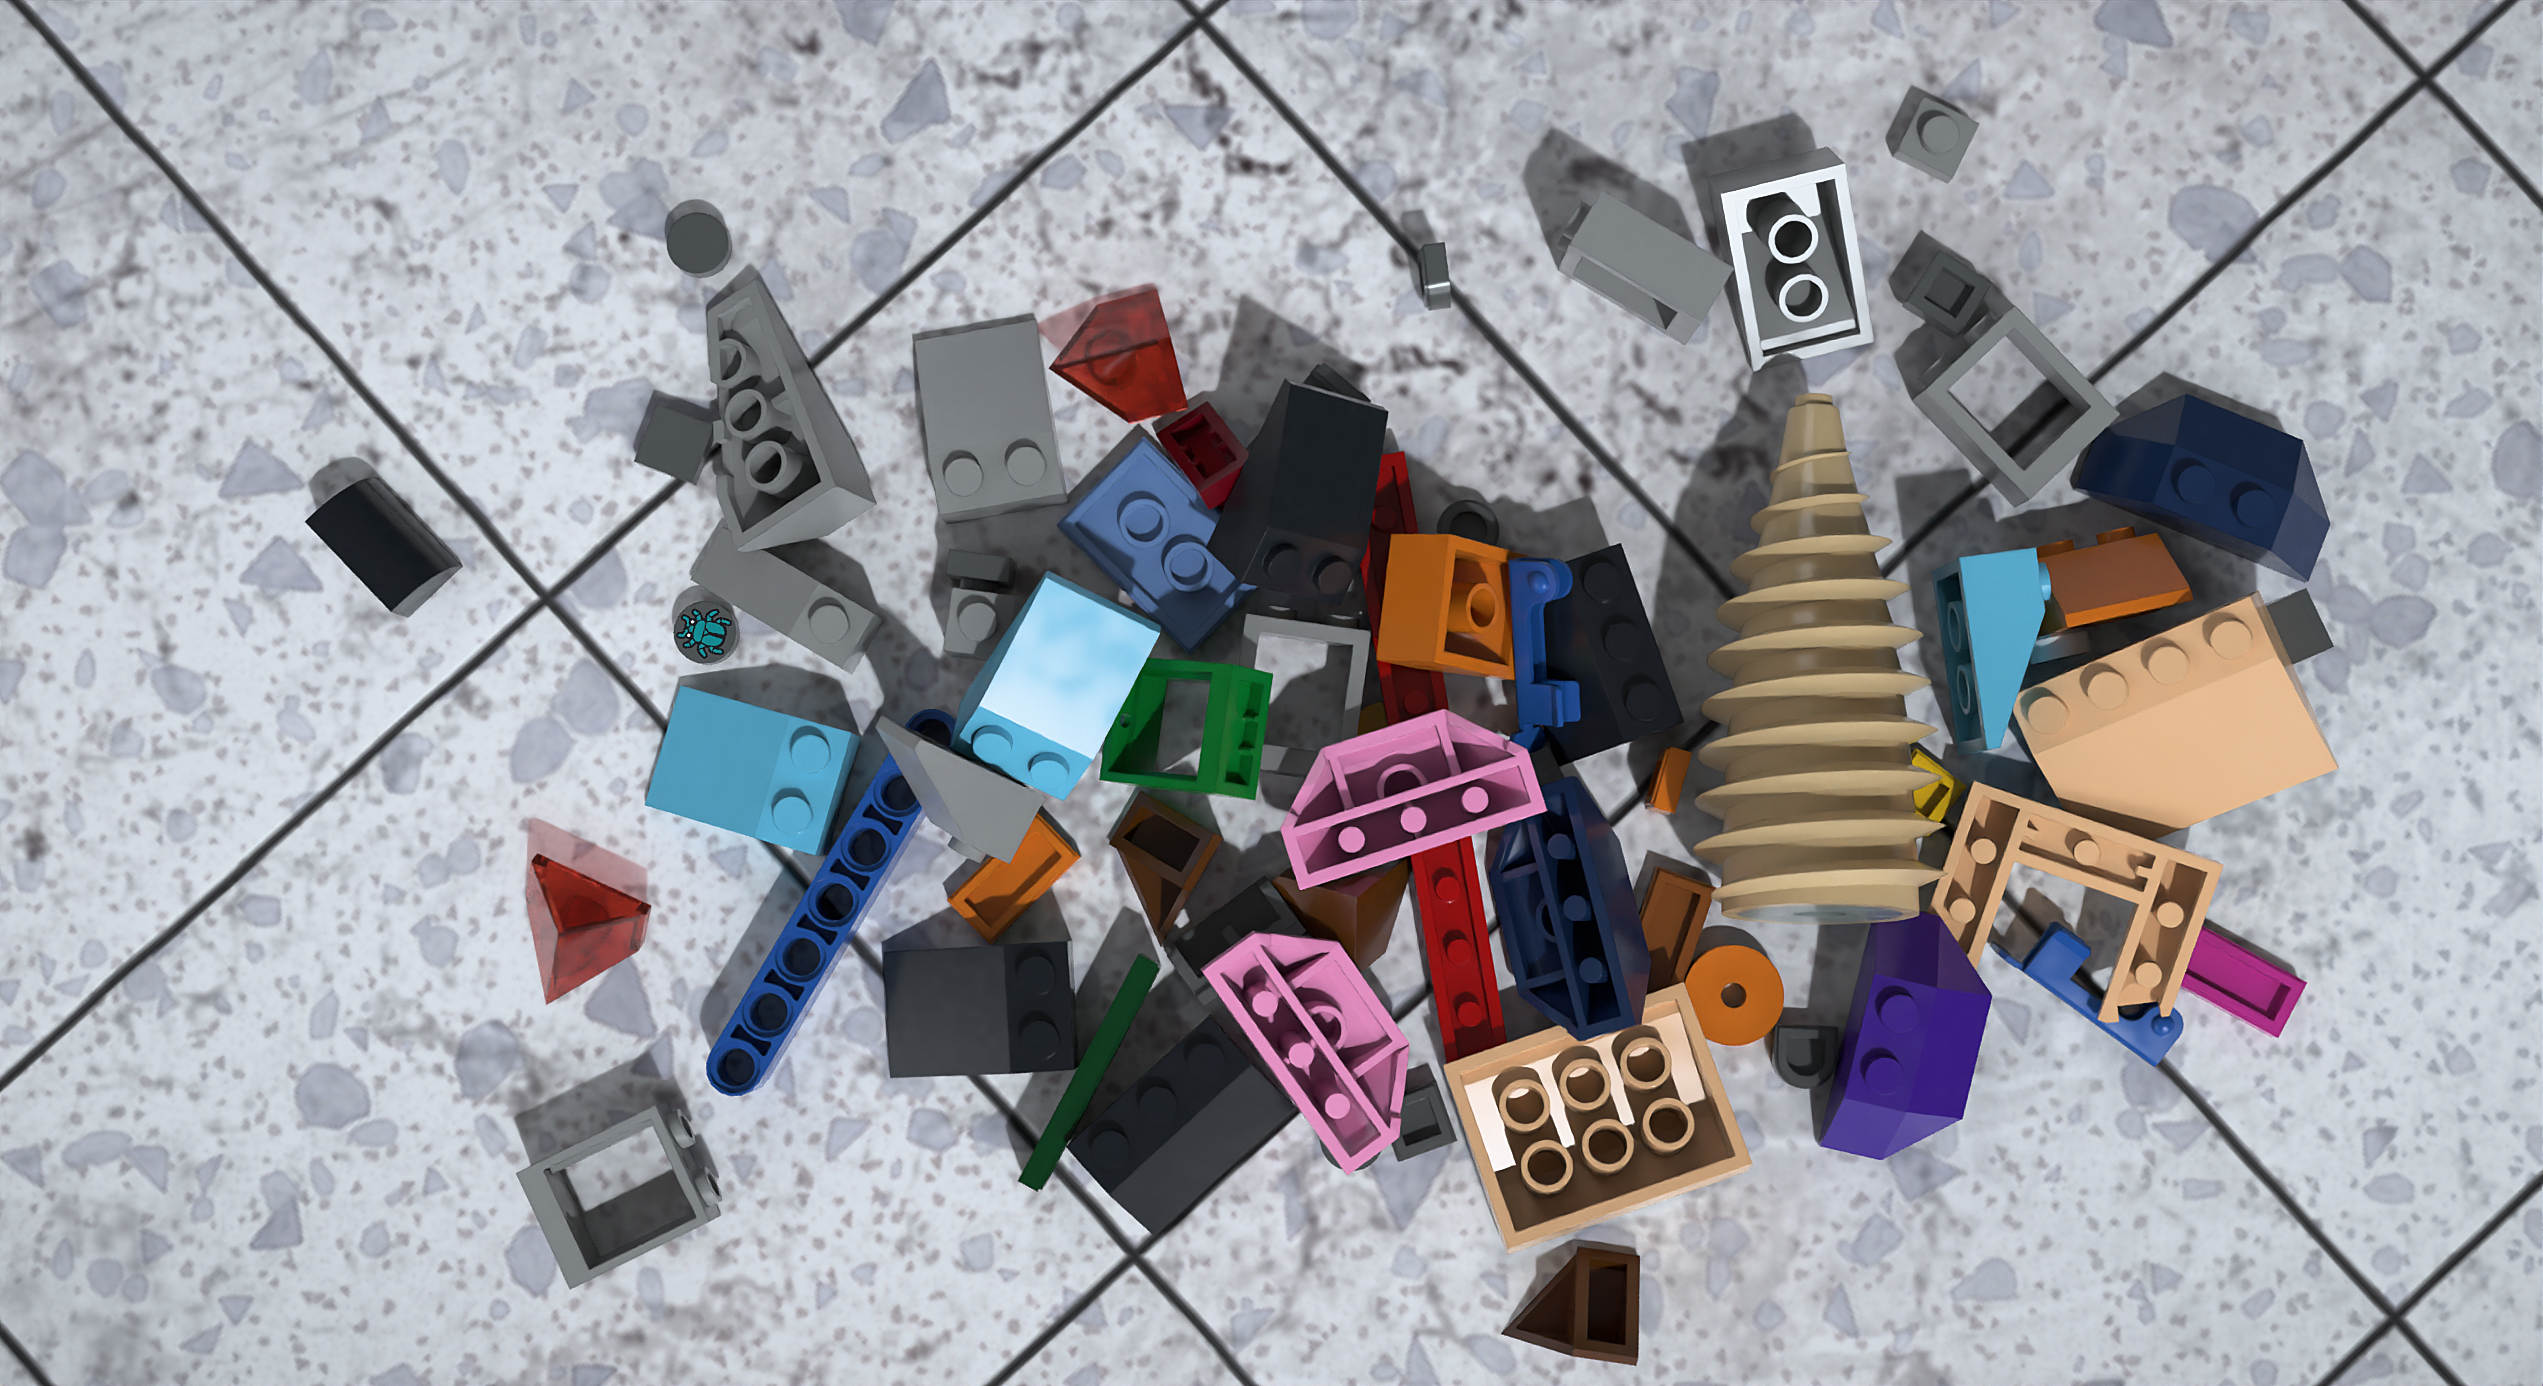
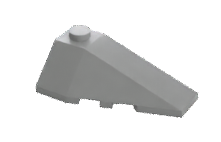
M754 279L708 310L707 329L710 381L718 385L720 420L713 421L714 441L721 444L723 475L716 476L717 499L736 549L741 552H749L828 536L875 506L877 502L857 452L762 283Z

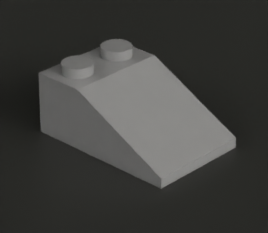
M1829 147L1707 176L1723 260L1734 267L1728 280L1750 367L1753 372L1875 342L1845 163Z
M1037 320L914 341L928 456L938 514L946 524L1069 503Z

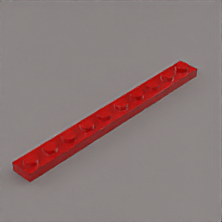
M1404 451L1384 454L1381 457L1368 546L1360 564L1375 659L1377 657L1379 626L1381 623L1391 534H1419ZM1376 660L1387 727L1438 710L1446 709L1450 711L1443 672L1415 669ZM1471 836L1409 855L1445 1064L1507 1043Z

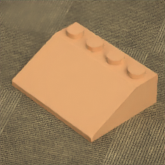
M2259 590L2019 690L2013 707V713L2031 753L2065 811L2150 840L2163 837L2339 768Z
M1684 982L1647 994L1641 1025L1587 1041L1576 1040L1567 1033L1565 1028L1558 1025L1443 1065L1507 1255L1745 1173L1753 1164Z

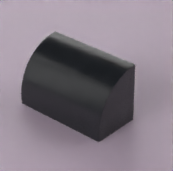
M377 477L363 479L345 488L324 503L305 521L390 612L407 618L463 567Z

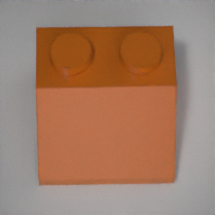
M2134 526L2097 534L2098 545L2075 550L2072 539L2036 547L2038 563L2044 562L2046 564L2051 582L2050 598L2044 601L2045 614L2037 637L2156 613L2193 600L2189 584L2157 533L2136 537Z
M1391 534L1376 660L1421 670L1515 680L1508 560L1530 556L1451 534Z

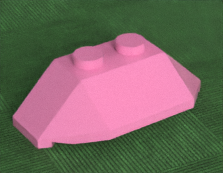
M1442 709L1323 747L1280 830L1299 889L1303 890L1545 812L1547 808L1526 748L1446 709Z
M1252 931L1201 968V971L1236 1023L1347 1176L1399 1138L1401 1127L1400 1113L1405 1091L1410 1043L1337 940Z

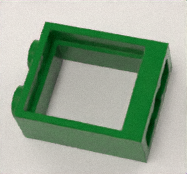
M1147 657L1105 737L1099 780L1141 788L1256 800L1273 673L1235 664ZM1167 681L1210 684L1197 776L1155 771ZM1123 714L1124 721L1121 726L1120 719Z

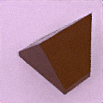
M1140 790L1110 840L1109 845L1117 849L1161 947L1224 839Z
M1406 856L1300 890L1291 866L1272 880L1271 883L1313 938L1337 940L1361 973L1386 953L1412 867L1410 856Z
M1577 1246L1576 1254L1501 1334L1572 1357L1636 1366L1639 1358L1640 1255Z

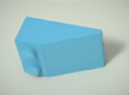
M2036 548L1959 557L1931 571L1958 756L1997 749L2001 746L2045 614L2044 601L2049 600L2051 594L2049 571L2044 562L2038 563Z
M1047 570L961 699L951 749L1064 801L1094 760L1158 639L1161 626Z
M680 685L645 806L815 856L827 857L861 736Z

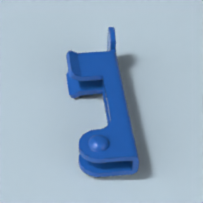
M1519 557L1508 560L1517 722L1519 723V731L1512 733L1509 741L1526 748L1529 754L1543 748L1546 741L1545 731L1541 726L1537 725L1562 727L1564 722H1574L1581 719L1579 682L1577 680L1547 679L1544 606L1547 602L1568 595L1573 585V576L1569 566L1558 558Z
M2057 921L2049 923L2046 931L2022 961L2016 959L1995 941H1992L1989 945L2007 963L2021 970L2153 1067L2161 1061L2183 1031L2184 1023L2181 1014L2173 1007L2170 1016L2161 1017L2158 1002L2143 1003L2135 1012L2130 1014L2118 1012L2119 1022L2106 1023L2098 1020L2097 1015L2102 1000L2071 979L2084 960L2091 955V947Z

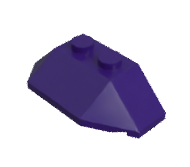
M1919 910L1920 914L1914 918L1870 924L1818 1140L1820 1147L1883 1160L1963 1119L1993 996L1938 914Z

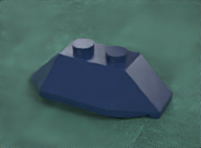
M2187 393L2105 428L2092 441L2073 489L2304 583L2310 579L2331 525L2302 439Z
M1569 776L1539 786L1547 811L1507 824L1488 873L1518 994L1546 1017L1565 1028L1567 1033L1578 1041H1587L1641 1025L1651 958L1620 840L1577 776Z

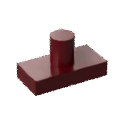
M1206 401L1155 435L1165 452L1209 511L1216 506L1223 510L1249 453L1210 403Z

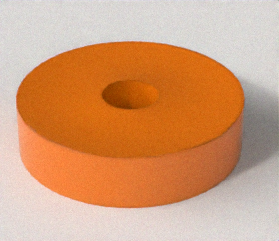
M1720 945L1704 951L1689 965L1684 984L1706 1039L1726 1046H1742L1761 1039L1775 1026L1783 1009L1784 988L1777 969L1763 954L1746 946ZM1730 983L1737 984L1743 994L1741 1002L1734 1007L1726 1006L1721 998L1723 988Z

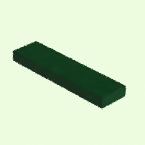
M1143 953L1138 954L1018 1182L1037 1192L1046 1186L1162 968L1159 966L1160 963Z

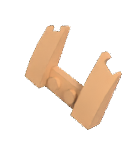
M1972 779L1941 869L1947 872L1948 875L1938 879L1927 912L1941 916L1975 970L1978 967L2013 864L2017 862L2134 902L2097 1019L2106 1023L2119 1022L2117 1006L2158 1002L2161 1017L2170 1016L2224 865L2207 857L2159 841H2153Z

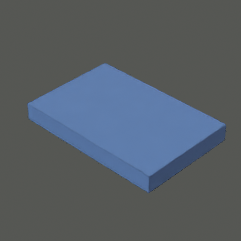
M1144 436L1056 524L1156 624L1160 625L1161 629L1190 657L1259 588L1241 583L1206 549L1222 512L1217 507L1209 511L1183 474Z

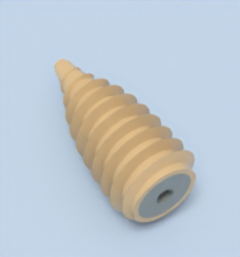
M1823 393L1798 395L1794 398V407L1788 410L1778 467L1772 471L1769 477L1773 490L1768 507L1754 514L1749 523L1751 529L1761 536L1758 547L1738 556L1729 566L1730 573L1736 579L1749 585L1748 592L1723 603L1716 610L1715 614L1717 620L1722 625L1740 633L1738 641L1716 649L1707 657L1709 668L1721 676L1732 680L1733 683L1731 689L1711 696L1700 707L1702 713L1707 718L1728 727L1726 737L1711 742L1698 750L1697 758L1699 761L1712 769L1724 773L1725 781L1723 785L1700 794L1695 799V806L1699 810L1723 820V831L1697 843L1693 851L1701 859L1722 867L1721 887L1711 893V898L1721 903V914L1724 917L1743 921L1779 924H1863L1910 919L1920 914L1918 887L1948 875L1947 872L1922 863L1917 858L1916 839L1946 826L1943 823L1917 814L1915 811L1914 791L1937 782L1943 777L1912 764L1909 744L1937 732L1938 728L1908 718L1904 697L1932 684V681L1928 678L1903 671L1897 654L1898 649L1922 638L1924 634L1921 631L1893 623L1887 602L1911 589V586L1882 577L1875 553L1891 544L1892 540L1886 537L1871 535L1861 505L1870 496L1858 493L1848 457L1851 452H1847L1840 411L1838 407L1833 406V397Z

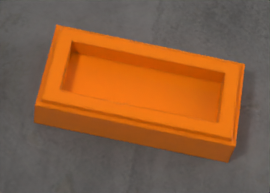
M1037 812L1010 864L991 856L947 901L992 945L1081 856Z

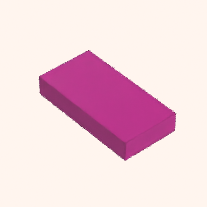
M2202 926L2180 988L2273 1038H2279L2307 982Z

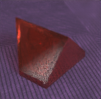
M1157 289L1097 304L1048 368L1128 422L1129 425L1189 409Z
M537 853L531 861L525 900L546 1005L638 952L645 942L652 905Z

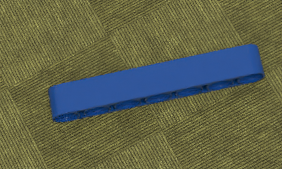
M924 709L914 714L906 723L905 727L920 734L924 727L932 722L945 723L951 732V742L949 744L951 748L956 719L950 714L938 709ZM890 752L712 1048L706 1062V1075L710 1084L719 1093L728 1096H742L763 1087L770 1079L926 817L918 800H916L912 807L904 811H897L890 805L887 799L888 787L895 778L904 776ZM874 829L883 836L886 842V850L879 862L873 865H865L858 859L855 853V844L857 838L863 832ZM838 883L847 887L853 896L851 912L840 920L831 918L823 907L825 892L831 886ZM803 938L812 940L820 951L819 965L808 975L797 971L791 962L792 948L797 941ZM769 993L779 995L787 1006L786 1020L778 1029L767 1027L758 1015L760 1001ZM735 1048L745 1050L754 1061V1073L747 1083L736 1082L727 1073L726 1060L730 1052Z

